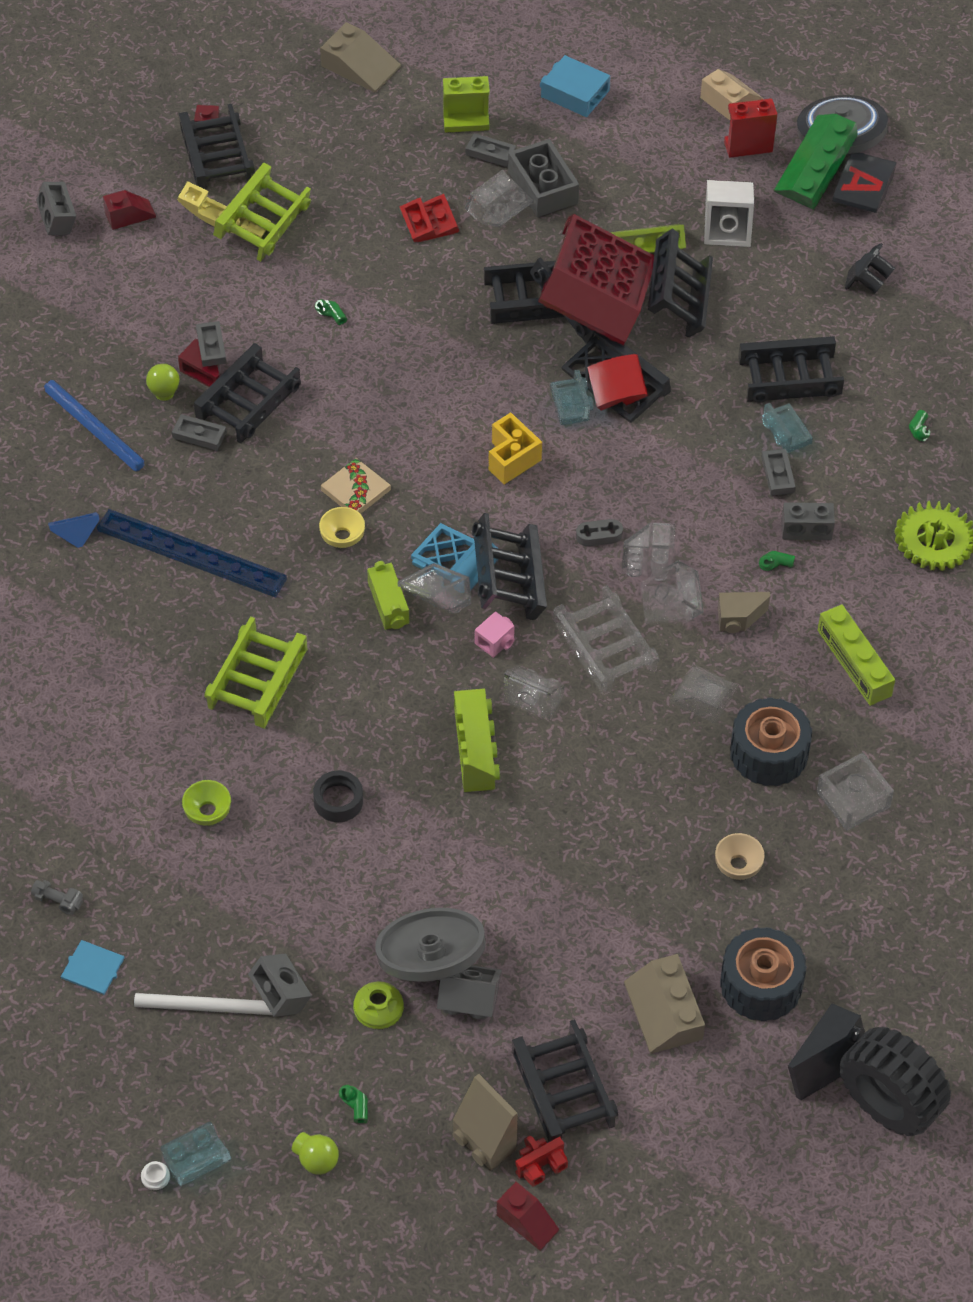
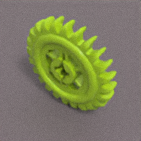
M930 501L927 502L926 509L922 508L920 502L917 504L916 511L910 506L908 515L906 512H903L901 519L897 520V527L894 533L896 535L895 542L899 544L898 550L905 552L904 557L906 559L912 558L911 563H921V568H925L928 565L930 570H935V567H938L942 571L945 570V566L953 569L955 564L962 565L963 561L970 559V555L973 553V521L970 520L968 523H965L967 513L962 517H958L959 507L951 513L950 503L942 510L940 501L937 502L935 509L932 508ZM920 529H923L925 531L917 536V533L920 531ZM935 535L934 543H933L932 548H931L933 536ZM953 539V543L948 546L946 540Z

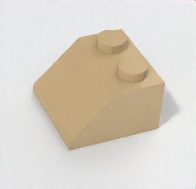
M720 69L702 79L700 98L729 120L728 104L764 99L734 75Z

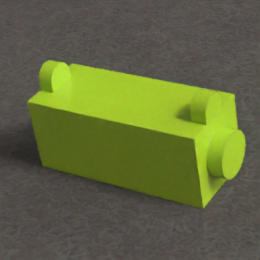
M383 561L376 562L375 567L367 569L368 584L384 629L402 628L404 625L409 624V609L392 563L385 564Z

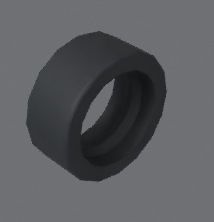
M343 770L330 771L323 774L314 785V808L318 815L325 820L346 822L353 819L361 811L364 804L363 787L359 779L352 773ZM333 786H345L353 791L354 799L349 804L335 807L323 801V793Z

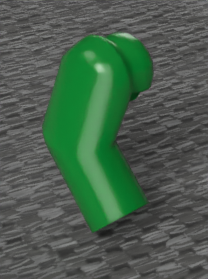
M323 299L316 301L315 310L320 315L333 317L337 325L347 322V317L336 302Z
M918 410L909 424L913 437L918 441H925L931 434L930 429L926 430L927 426L923 425L928 418V414L924 410Z
M770 551L760 558L759 566L764 571L772 570L780 565L793 568L795 556L778 551Z
M343 1085L339 1090V1097L354 1109V1122L367 1123V1096L354 1086Z

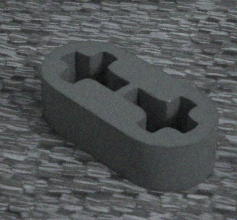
M615 519L584 522L576 528V540L583 546L616 543L621 540L623 534L622 524ZM608 529H613L615 533L611 534ZM584 532H588L589 535H591V536H590V537H586V535L584 534Z

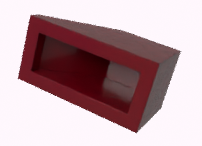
M126 190L103 196L105 215L112 230L156 218L149 199Z
M195 338L178 356L179 370L210 387L219 378L218 366H202L199 343Z
M515 1182L497 1201V1216L538 1250L541 1251L559 1232V1228L540 1201L519 1183Z

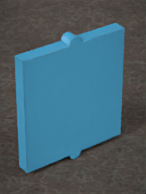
M81 940L73 956H69V963L62 973L61 979L105 995L112 980L117 978V971L125 957Z

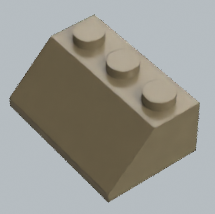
M678 954L653 960L624 981L650 1054L703 1040L705 1023Z

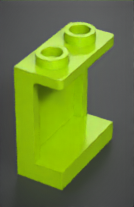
M488 76L443 78L444 132L489 130L488 108L490 90Z

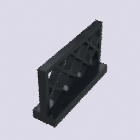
M598 332L595 333V337L561 367L565 373L592 394L593 389L589 383L588 363H598L625 355H638L625 344L622 345L612 341ZM595 346L602 351V356L588 357V352ZM638 355L645 387L651 388L655 392L650 396L633 402L637 403V408L631 414L623 409V402L618 403L620 406L615 404L610 407L630 423L637 419L661 395L665 397L671 392L670 378L640 355ZM585 363L584 372H575L571 369L575 364Z

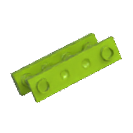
M266 163L259 167L217 218L213 234L215 237L222 239L226 233L232 232L259 247L257 260L260 262L266 255H271L275 248V243L301 211L305 212L311 203V199H309L311 189L309 187H306L300 196L272 181V177H270L271 166ZM268 188L293 202V204L286 210L261 196L260 192L262 189L266 190ZM251 203H257L282 218L275 225L248 210V206ZM244 217L270 233L265 239H262L237 225L236 221Z
M250 616L246 625L241 626L238 639L213 684L210 683L206 688L205 698H207L208 709L213 710L217 701L220 700L251 711L252 715H254L255 725L265 728L308 650L307 636L297 633L293 641L287 643L256 632L255 618ZM253 641L282 651L285 655L282 661L275 662L246 652L250 642ZM241 660L274 672L271 681L267 680L265 682L239 673L235 669ZM229 680L262 691L263 695L260 701L256 700L254 702L226 692L224 689Z

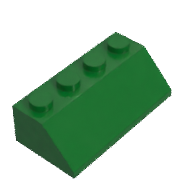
M838 114L817 115L776 185L774 192L814 210L858 136L856 122Z

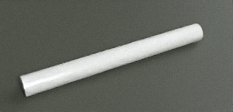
M136 993L134 999L135 1007L272 1015L266 1003L262 1000Z

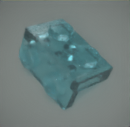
M574 370V379L550 382V390L560 424L566 425L589 421L590 411L593 410V401L591 396L586 394L588 391L586 378L581 377L580 370Z
M770 403L765 404L762 420L765 427L769 428L773 433L777 445H781L789 453L812 444L813 437L790 403L776 409Z
M207 1122L160 1147L166 1166L180 1186L232 1160L229 1151L218 1138L212 1122Z

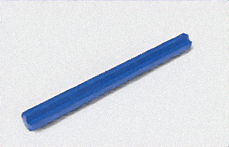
M50 380L44 385L45 392L130 468L134 471H139L144 467V460L58 383Z

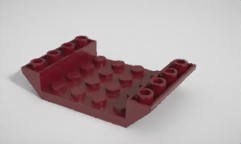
M573 214L566 220L562 232L565 235L551 276L544 285L538 302L547 308L565 315L571 320L583 324L590 330L596 331L610 340L624 345L641 311L652 275L654 255Z

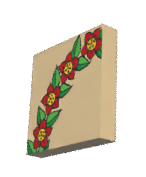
M357 458L321 485V491L341 507L352 508L360 514L391 490L389 483Z

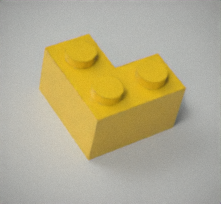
M511 412L492 424V443L496 447L489 451L488 470L505 485L542 461V441Z

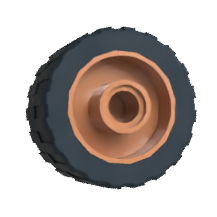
M780 698L757 699L745 705L738 712L733 723L730 757L735 769L744 778L763 786H780L800 776L807 765L812 740V728L809 718L795 704Z
M768 927L745 930L740 935L735 936L725 949L720 978L722 995L729 1007L733 1008L739 1015H743L751 1020H776L781 1016L789 1014L798 1004L799 998H801L806 975V958L803 955L802 948L791 936L786 935L780 930Z

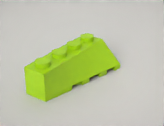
M485 689L454 691V709L463 791L495 790V780H500L499 764H494L493 758H497L496 742H491V736H495L494 720H489L488 714H492L491 699H486Z

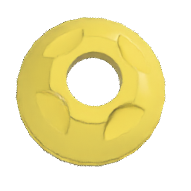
M333 508L322 516L319 523L320 533L324 541L331 546L338 548L350 547L357 544L363 537L365 521L362 515L352 508ZM340 530H346L350 533V536L346 539H338L335 534Z

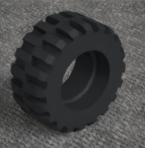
M889 1027L869 1029L841 1058L840 1075L844 1079L843 1084L846 1089H849L853 1100H856L860 1104L859 1107L864 1112H868L873 1120L879 1121L883 1124V1127L888 1130H894L897 1134L915 1136L924 1133L947 1108L951 1098L949 1081L945 1079V1073L942 1068L937 1066L936 1060L929 1056L921 1045L918 1046L914 1043L912 1038L903 1036L900 1031L895 1029L890 1030Z

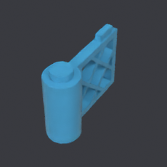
M442 523L435 528L411 555L414 566L423 570L429 568L451 579L454 587L459 591L465 590L469 592L478 583L474 539ZM441 533L451 537V540L438 543L436 541ZM465 544L470 546L466 551H456V546ZM453 547L454 553L439 556L438 549ZM436 550L435 557L425 558L421 556L425 551ZM493 558L495 564L498 561V559ZM456 560L451 569L441 566V562Z

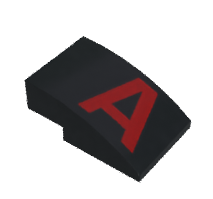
M860 152L851 153L832 201L877 213L894 177L897 162Z

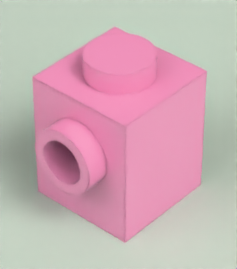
M496 611L475 629V644L493 658L503 649H509L515 640L512 621L507 617H502Z

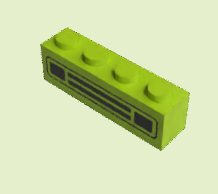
M843 604L820 613L818 632L867 703L871 706L892 697L895 678Z

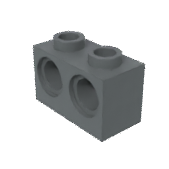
M43 182L36 202L47 235H68L71 233L77 216L65 182Z
M783 503L781 517L783 540H832L835 525L834 503Z

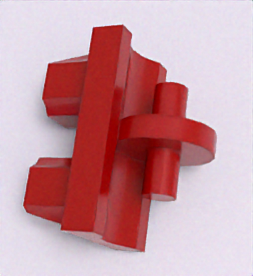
M532 1136L524 1138L526 1147L519 1150L521 1158L515 1162L517 1166L515 1173L519 1179L524 1177L534 1187L545 1180V1173L541 1169L542 1166L549 1164L554 1173H560L567 1169L568 1160L564 1153V1142L560 1137L549 1143L544 1138L535 1141Z

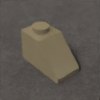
M770 592L719 593V630L727 631L728 633L747 630L768 611Z

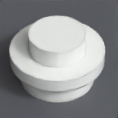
M157 1161L150 1162L143 1168L141 1180L146 1188L159 1190L168 1184L170 1172L165 1164Z

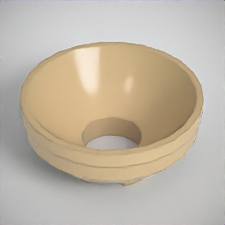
M735 833L724 837L718 843L715 851V860L720 871L726 876L738 880L748 879L756 875L760 871L765 857L763 847L759 841L750 835ZM739 857L744 859L747 865L743 869H736L731 865V860Z

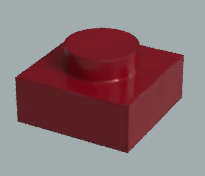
M197 105L194 122L219 118V106Z

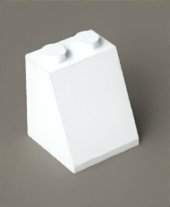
M707 180L704 244L751 246L754 211L753 183Z

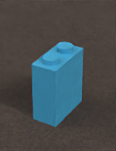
M564 55L559 62L553 65L550 73L542 78L540 82L541 97L584 117H588L610 91V75Z

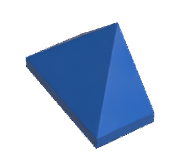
M95 512L50 522L48 526L50 531L79 548L83 547L100 519L98 513Z

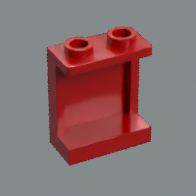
M773 99L728 104L730 127L729 136L724 137V143L729 158L773 152L778 115Z

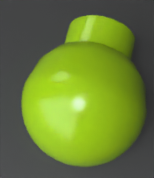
M157 364L148 371L146 384L157 399L162 401L169 400L178 389L180 382L179 374L171 365Z
M302 1132L292 1144V1152L299 1156L301 1165L312 1174L322 1175L328 1173L337 1164L339 1158L338 1147L330 1137L321 1134L310 1136Z

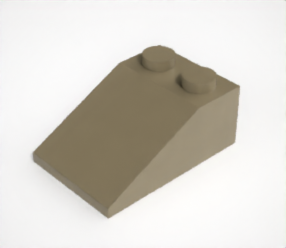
M347 22L320 48L322 67L375 93L401 67V64L364 30Z
M478 1074L474 1077L453 1119V1137L459 1145H466L472 1151V1157L480 1166L485 1164L491 1171L516 1151L518 1113Z

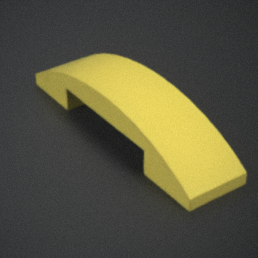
M187 182L177 200L195 216L215 227V221L227 206L207 197V190ZM244 217L236 221L237 225L260 238L266 232L265 229Z

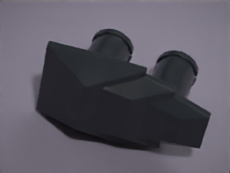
M882 243L874 246L870 252L864 254L849 269L845 285L846 290L855 281H860L875 294L884 282L867 269L871 266L884 276L885 279L894 271L896 267L879 255V251L883 247Z

